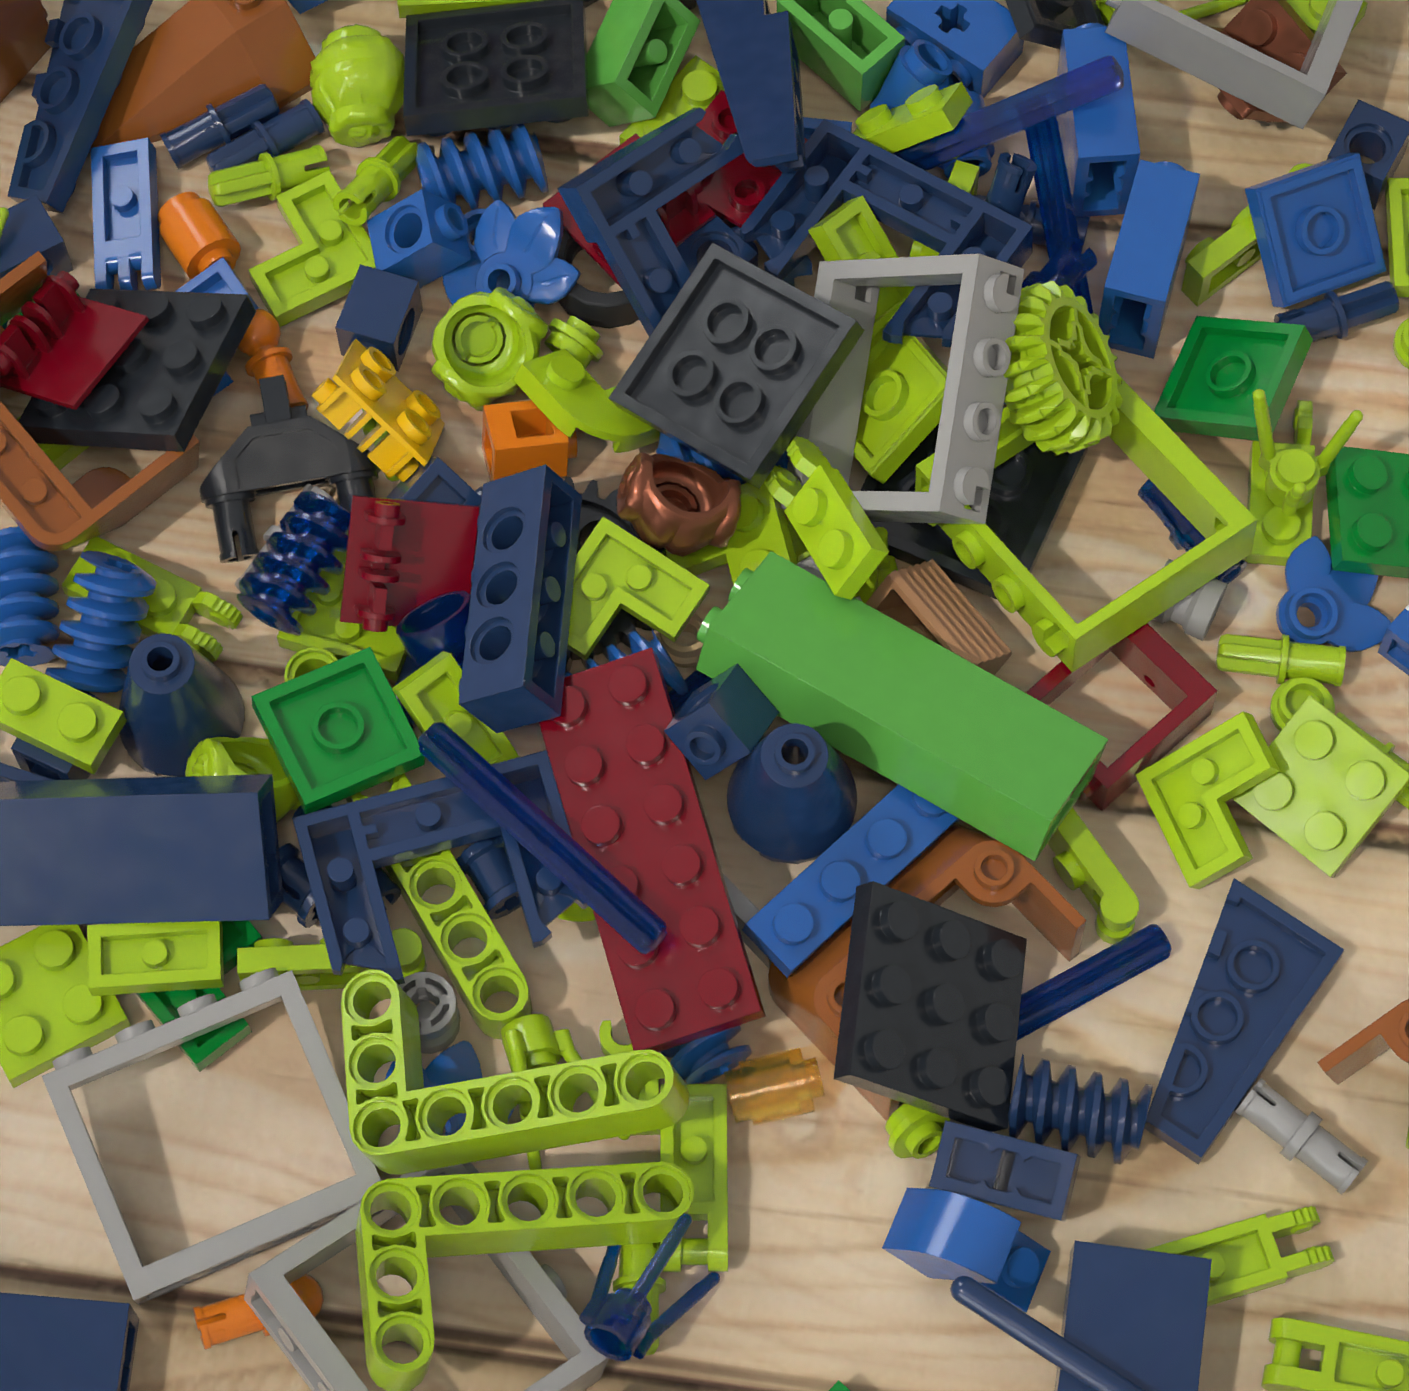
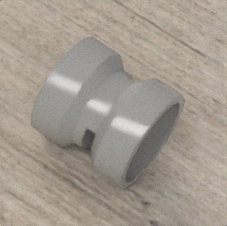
M1168 559L1165 566L1171 563L1173 560ZM1214 578L1152 620L1162 624L1171 620L1182 625L1185 634L1203 641L1216 616L1228 584Z
M417 972L404 978L405 983L399 986L416 1005L420 1003L416 1008L419 1015L421 1053L433 1054L446 1049L454 1042L460 1030V1014L452 986L443 977L432 972Z

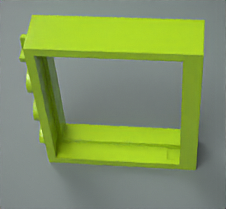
M1123 379L1122 384L1118 386V391L1123 397V406L1118 408L1119 423L1112 427L1109 437L1204 536V541L1077 624L986 524L928 523L931 526L938 524L951 538L954 550L960 560L968 568H978L990 581L994 595L1004 609L1010 613L1017 611L1031 627L1034 639L1042 651L1050 657L1058 656L1072 673L1252 554L1257 519ZM1008 407L1004 408L1002 412L994 468L1035 443V441H1027L1023 437L1020 424L1011 423ZM934 454L916 465L915 492H929ZM964 505L965 509H971L969 505Z

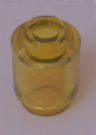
M800 1047L739 1061L738 1069L724 1072L727 1092L736 1124L751 1120L753 1126L813 1113L815 1112L813 1099L825 1096L816 1057L804 1060Z

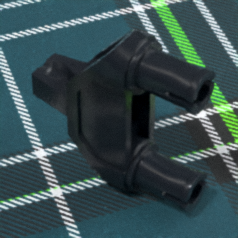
M284 375L259 379L264 412L250 415L251 426H248L231 445L200 486L201 502L205 504L207 509L213 510L221 563L239 562L234 539L236 535L239 536L242 557L244 556V560L253 559L260 552L257 548L250 502H253L257 496L302 489L306 484H311L312 486L329 484L330 487H336L344 534L349 532L352 495L376 497L373 481L379 478L378 473L381 469L367 457L370 451L365 450L361 452L357 448L358 443L347 439L338 431L308 416L305 405L290 407Z

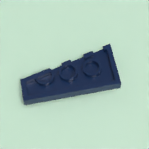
M64 0L60 19L57 18L49 21L45 43L52 47L47 73L36 75L32 97L36 99L38 110L35 120L24 126L8 197L20 203L37 195L46 211L64 212L67 202L76 188L78 176L89 150L98 136L100 124L114 91L121 82L122 72L136 39L145 25V18L153 0Z
M1234 878L1149 1108L1144 1129L1199 1165L1337 965L1344 949Z

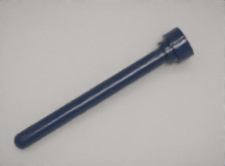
M959 1276L952 1282L950 1292L954 1300L1092 1390L1145 1391L971 1277Z

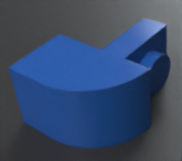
M926 1188L906 1189L882 1249L928 1278L955 1280L959 1276H969L1026 1313L1051 1252L1020 1232L1021 1222L1009 1214L964 1195Z

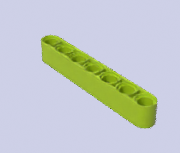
M310 647L300 650L290 658L285 667V682L335 662L338 659L331 652L322 648ZM405 773L386 781L392 784L389 792L412 786ZM359 792L345 799L350 803L368 797ZM450 849L385 866L393 882L401 889L404 901L480 1030L489 1037L501 1039V1029L507 1023L521 1016L532 1014V1004L526 979ZM435 885H447L454 890L452 897L441 904H430L422 899L425 891ZM466 938H478L486 944L484 950L478 956L472 958H461L452 952L456 944ZM500 991L510 992L518 998L515 1006L503 1013H494L484 1007L487 998Z

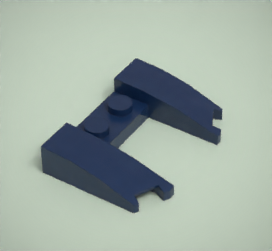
M700 107L693 108L644 135L557 188L587 243L598 244L649 337L691 275L656 210L744 153L738 134H731L724 144H721L696 126L706 114V111ZM808 255L783 279L784 282L795 287L794 278L797 276L813 275L812 262Z
M823 119L805 143L806 169L782 173L740 228L742 240L745 243L757 240L770 260L764 262V271L781 280L817 246L808 230L848 200L862 195L877 221L939 252L938 256L982 254L1021 268L1033 252L1032 225ZM961 284L915 286L883 329V340L889 343L902 344L904 336L942 339V347H951Z
M547 750L292 818L330 964L335 975L342 976L345 965H352L384 971L398 985L405 983L375 869L501 835L534 948L544 945L552 938V932L547 926L574 902L582 909H586L590 905V898Z

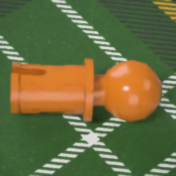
M256 309V313L238 346L241 352L252 357L245 365L247 374L255 377L259 387V379L284 375L290 407L305 405L307 410L309 407L307 400L299 388L290 365L293 358L291 350L287 347H277L281 336L279 322L269 312L263 309Z
M305 1274L290 1285L312 1315L316 1317L321 1311L324 1302L323 1290L313 1277ZM245 1294L202 1307H193L198 1331L201 1332L200 1338L205 1350L212 1348L211 1346L259 1331H263L264 1336L270 1335L244 1300Z

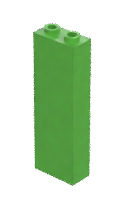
M770 551L755 571L745 568L741 572L730 591L728 604L723 609L714 606L708 612L698 630L696 639L702 642L703 646L696 670L713 679L738 663L779 712L777 716L789 723L803 724L813 728L830 746L1033 861H1036L1092 780L1108 742L1106 737L855 597L849 600L835 596L826 581Z

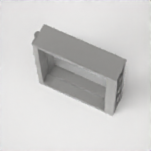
M1106 0L1105 4L1115 10L1105 33L1303 129L1327 93L1363 0H1328L1300 71L1156 0Z
M982 254L819 262L814 298L855 319L865 331L794 437L802 436L819 447V450L823 452L822 455L827 458L832 468L840 471L848 486L879 289L881 287L961 284L929 492L852 491L871 522L985 524L1008 380L1003 374L1009 367L1012 354L1005 341L1015 334L1016 326L1013 321H1015L1018 314L1025 269ZM789 456L787 470L792 472L803 486L809 478L794 467ZM781 504V509L787 508L783 504ZM964 505H972L971 509H965Z
M276 968L257 972L239 982L241 992L220 1001L216 1000L214 994H207L193 999L177 1009L180 1018L156 1028L152 1020L134 1024L115 1035L118 1044L95 1054L92 1053L89 1046L68 1052L52 1062L55 1068L54 1071L42 1076L133 1300L138 1305L327 1224L361 1202L366 1190L374 1183L381 1181L374 1163L352 1141L349 1130L348 1101L292 970L278 975ZM283 1001L356 1175L143 1266L71 1090Z
M465 1163L403 1174L398 1178L479 1172L473 1164ZM361 1202L248 1275L244 1300L311 1391H369L290 1285L293 1281L301 1278L356 1242L355 1232ZM451 1205L465 1225L474 1220L467 1209ZM381 1210L374 1213L371 1217L378 1226H381L398 1215V1213L393 1210ZM529 1251L488 1254L568 1359V1361L524 1391H585L598 1382L610 1357L606 1352V1340L598 1326L587 1317L581 1319L566 1300L567 1292L558 1274L547 1264L540 1266Z

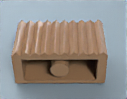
M933 558L928 562H922L920 565L917 563L913 567L909 565L905 569L903 567L898 571L895 569L888 574L865 603L993 675L999 671L1012 655V651Z

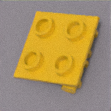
M355 339L348 348L332 380L329 377L325 379L311 396L319 403L316 409L338 430L363 408L365 411L348 427L343 435L350 439L373 418L378 424L366 435L357 448L364 452L387 431L388 434L368 453L367 457L388 478L395 475L402 482H405L420 466L416 460L423 466L429 462L445 423L440 419V410L425 393L419 390L412 392L395 376V367L381 351L374 347L367 349Z

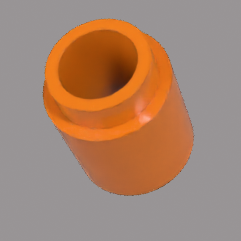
M183 192L169 199L161 207L157 217L160 224V236L189 279H193L222 257L232 269L235 268L236 261L241 252L240 244L209 200L200 198L195 192Z

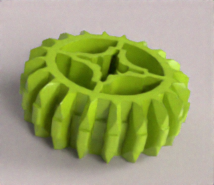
M1050 281L1044 284L1036 283L1023 287L1021 289L1018 314L1015 321H1013L1016 326L1015 334L1005 341L1010 352H1012L1009 367L1003 374L1005 378H1008L1004 402L1010 410V421L1012 424H1020L1023 437L1027 441H1035L1036 446L1042 452L1053 451L1056 455L1066 452L1071 454L1096 445L1100 442V439L1111 435L1112 427L1119 423L1118 408L1123 406V397L1118 391V386L1122 384V378L1116 372L1114 363L1118 357L1111 353L1108 345L1109 335H1104L1099 327V316L1096 313L1090 314L1088 312L1086 300L1082 296L1075 297L1073 290L1068 285L1058 286L1054 281Z

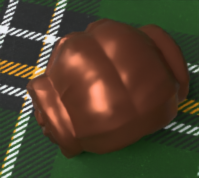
M645 452L637 454L626 468L617 490L618 516L631 522L642 541L654 549L665 548L671 554L681 557L707 545L719 548L726 547L730 537L735 533L741 514V482L739 480L727 479L724 481L712 469L693 462H685L665 454L649 455Z

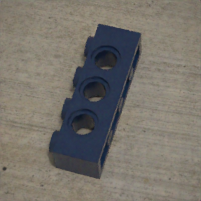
M546 464L483 484L481 509L477 519L478 535L475 562L471 573L472 589L469 615L465 626L466 642L462 677L459 681V705L495 733L561 716L582 495Z

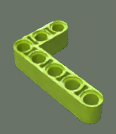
M366 970L356 974L348 981L342 992L341 1012L351 1138L353 1143L371 1162L388 1174L402 1175L660 1130L677 1123L684 1116L689 1106L690 1094L686 1083L666 1057L654 1050H636L424 1088L419 1015L416 1004L389 974L380 970ZM391 999L389 1008L382 1016L369 1019L371 1010L378 1002ZM396 1061L392 1074L386 1080L373 1083L377 1070L383 1064ZM654 1079H665V1085L660 1094L647 1101L639 1100V1093L645 1084ZM590 1090H598V1098L594 1105L583 1112H573V1106L580 1095ZM523 1102H532V1108L525 1119L515 1124H508V1116L513 1108ZM466 1113L463 1126L456 1133L443 1136V1128L446 1122L454 1115ZM400 1125V1132L397 1138L387 1146L378 1147L381 1134L388 1127Z
M648 1162L391 1178L374 1183L366 1190L361 1199L355 1232L366 1365L371 1379L377 1386L386 1391H410L418 1386L427 1374L435 1340L427 1258L659 1243L670 1240L681 1229L693 1202L694 1187L691 1178L682 1168L673 1163ZM653 1192L661 1193L673 1202L675 1209L669 1212H658L649 1207L645 1202L644 1195ZM583 1197H594L603 1202L607 1207L608 1213L599 1217L589 1216L581 1211L576 1201ZM518 1201L529 1202L540 1211L541 1217L533 1221L520 1220L511 1213L508 1206ZM451 1205L461 1206L470 1212L474 1220L462 1226L453 1225L443 1218L440 1210ZM393 1210L402 1216L406 1224L399 1229L387 1230L378 1226L371 1216L377 1211ZM398 1275L406 1279L411 1285L412 1290L406 1295L390 1296L381 1290L377 1281L383 1276ZM393 1341H403L410 1344L416 1350L418 1358L406 1364L395 1363L384 1354L382 1347Z

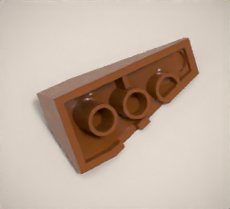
M190 0L133 47L122 72L121 82L114 91L100 124L98 136L91 148L142 138H149L152 143L161 141L160 134L167 133L207 112V104L211 103L213 108L259 84H266L270 88L279 105V109L311 91L310 71L312 67L310 62L315 58V55L287 1Z

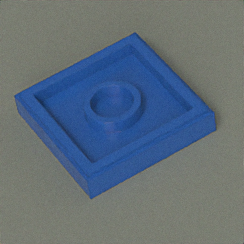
M1346 153L1245 188L1273 307L1285 308L1387 271L1360 153Z

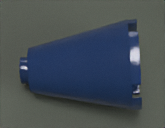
M155 634L145 638L134 648L130 656L119 710L123 711L127 720L119 733L121 741L128 755L144 771L156 776L162 774L186 777L185 771L188 758L200 741L213 737H240L245 722V707L242 696L236 684L224 671L178 636Z
M791 723L773 730L754 747L750 754L738 762L728 784L727 809L734 831L742 841L744 840L748 845L760 852L759 855L773 862L800 864L817 859L850 829L857 809V789L849 767L827 741L813 728L803 724Z

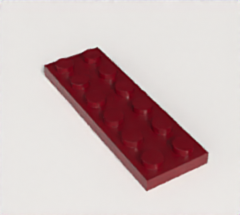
M652 647L565 677L561 716L541 721L539 725L633 1051L654 1050L661 1052L766 1017L689 760L664 732L675 717V713L657 654Z

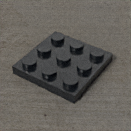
M540 0L406 15L403 118L407 136L424 134L443 136L452 131L479 128L500 130L515 124L542 121L563 123L573 118L589 116L586 14L583 0Z
M712 243L609 396V399L621 410L760 489L865 330L855 319Z
M91 288L86 299L146 315L149 321L76 410L31 397L18 422L33 440L40 444L185 452L256 313L247 294Z
M939 424L884 484L871 477L868 473L860 491L915 492L916 465L935 453ZM1033 443L994 468L985 524L1030 573L1037 562L1088 448L1071 454L1066 452L1056 455L1053 451L1042 452L1036 446V443ZM871 522L874 528L883 527L888 531L889 556H893L913 566L917 563L920 565L924 561L928 562L933 558L952 582L997 599L990 581L978 568L970 569L960 560L954 550L951 538L938 524L931 526L928 523Z
M874 881L856 886L833 1079L981 1130L995 1132L1008 1129V1112L1012 1092L1027 939Z

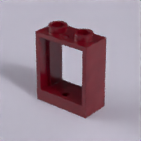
M1148 623L1073 673L1061 661L1025 692L1049 706L1111 651L1172 710L1109 767L1099 761L1092 780L1078 799L1086 801L1089 798L1101 811L1107 808L1137 781L1135 774L1163 758L1209 717L1218 690Z

